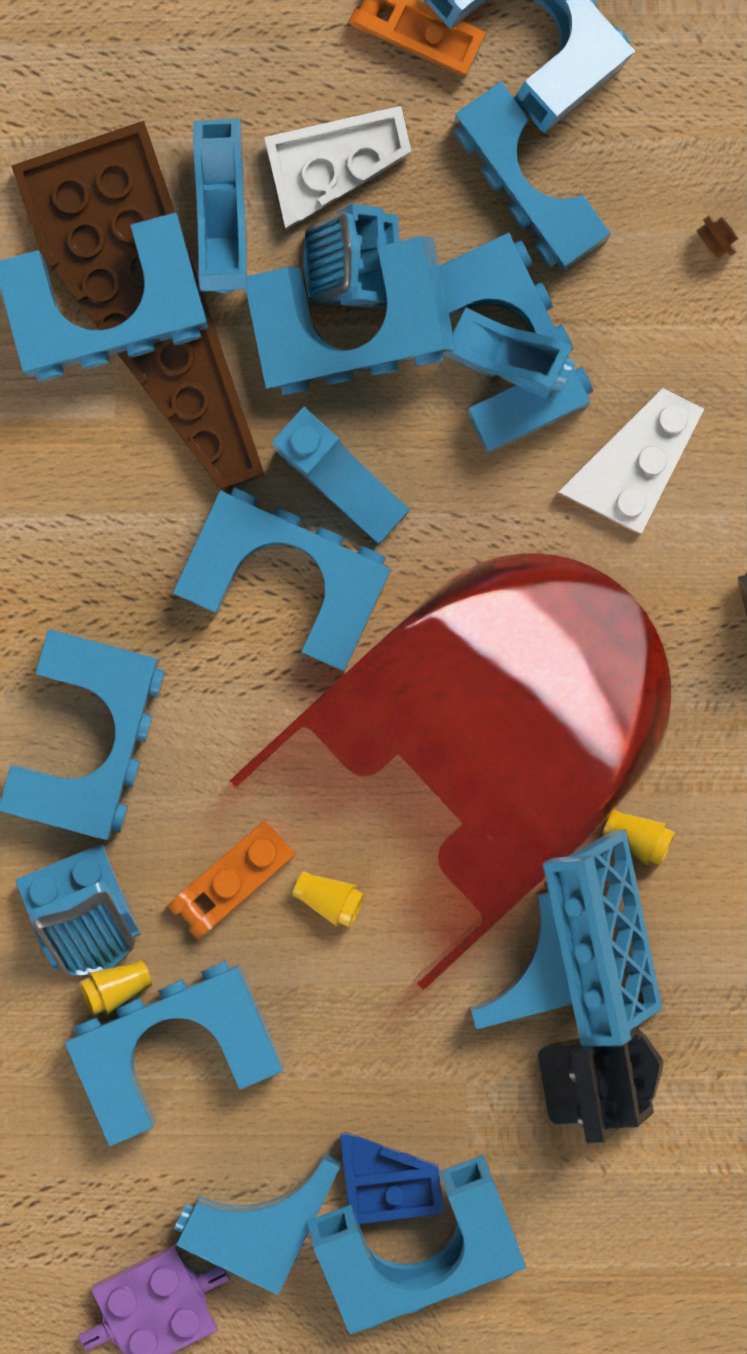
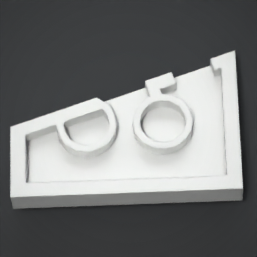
M401 106L264 137L286 231L411 155L410 142Z
M662 388L558 494L641 535L704 408Z

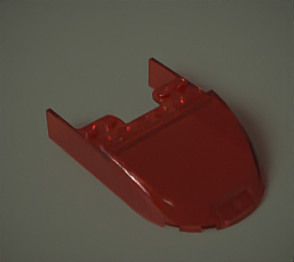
M518 553L493 558L462 571L438 588L369 650L366 655L229 782L235 788L239 787L301 728L312 730L337 759L355 775H374L383 769L398 754L463 823L440 846L438 853L439 866L443 873L482 915L416 977V984L424 990L546 877L543 866L544 862L551 858L568 857L640 782L660 749L670 716L671 678L666 653L658 632L645 610L626 589L605 573L577 560L552 554Z

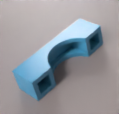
M500 81L455 114L454 123L458 128L453 130V134L466 153L470 154L472 151H475L485 166L480 168V171L490 187L495 192L502 189L512 202V204L507 206V209L522 230L529 226L539 242L534 244L543 261L550 268L556 264L563 273L605 243L611 233L584 195L573 198L550 197L536 190L525 179L518 164L517 144L527 127L529 119L503 82Z

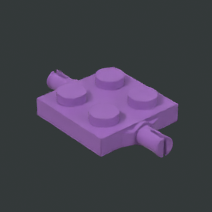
M174 1244L92 1285L91 1291L102 1311L103 1323L83 1333H79L80 1341L82 1344L84 1343L83 1347L87 1352L106 1341L112 1340L122 1350L123 1354H171L217 1331V1324L207 1306L206 1292L225 1282H229L228 1273L225 1269L216 1266L197 1276L186 1265L178 1247Z

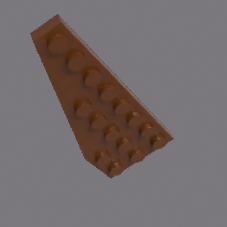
M144 121L11 166L41 254L99 330L111 329L125 322L136 311L143 297L144 273L131 225L175 213ZM189 254L209 328L200 330L201 337L190 342L174 344L171 338L154 343L155 350L143 355L128 357L127 351L117 354L220 490H224L265 476L203 292L200 291L199 280Z

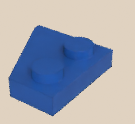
M349 1132L340 1133L348 1205L352 1206L359 1224L444 1214L438 1164Z

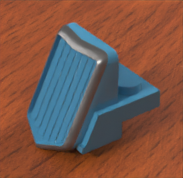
M348 204L346 207L337 210L336 215L311 225L306 229L303 268L308 299L312 305L326 306L341 303V305L387 310V295L377 246L400 241L398 215L383 213V208Z
M102 844L15 879L41 949L54 970L60 968L66 975L83 976L88 975V972L116 967L133 950L135 943L133 937L141 935L125 892L119 885L106 849Z

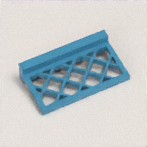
M614 830L568 857L551 858L543 863L581 1046L623 1045L631 1040L630 1030L663 1009L626 830ZM612 850L615 859L613 868L609 865ZM605 880L610 883L607 897L602 894ZM621 897L624 902L623 914L619 911ZM615 925L619 928L616 943L612 941ZM631 941L633 946L632 959L628 956ZM624 970L628 972L625 988L621 986ZM640 986L642 990L644 1004H641L637 1000Z

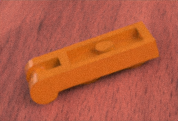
M363 0L360 9H354L348 21L351 26L364 33L373 34L464 78L467 77L486 36L485 31L463 21L450 30L429 5L419 0ZM382 5H387L394 9L388 22L376 17Z
M265 819L167 906L175 916L179 913L191 926L188 929L196 940H199L295 856L296 853ZM203 892L216 905L207 914L193 901Z

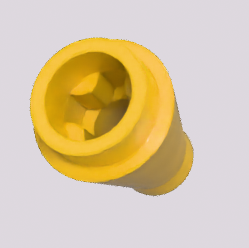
M614 809L608 818L602 835H606L614 830H626L631 854L647 866L650 862L661 866L676 832L667 829V823L625 814Z
M303 871L299 876L292 893L293 897L303 901L336 927L343 924L350 928L355 922L365 899V893L356 890V884L312 875L306 871Z
M139 960L132 964L88 972V978L79 981V985L92 1015L95 1016L104 1012L107 1016L140 991L152 986V980L146 965L142 960Z

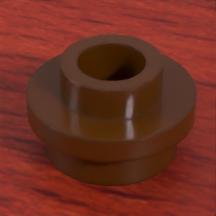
M710 215L703 219L705 224L697 230V233L718 260L727 253L730 256L734 255L737 250L733 243L739 238L723 217L717 221Z

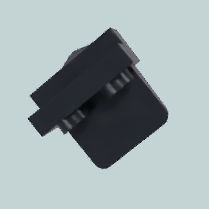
M639 1025L630 1030L631 1040L620 1046H581L579 1038L551 1043L539 1051L538 1059L549 1119L553 1123H578L581 1128H584L586 1143H604L620 1128L639 1127L654 1113L652 1101L657 1093L664 1061L647 1036L640 1031Z

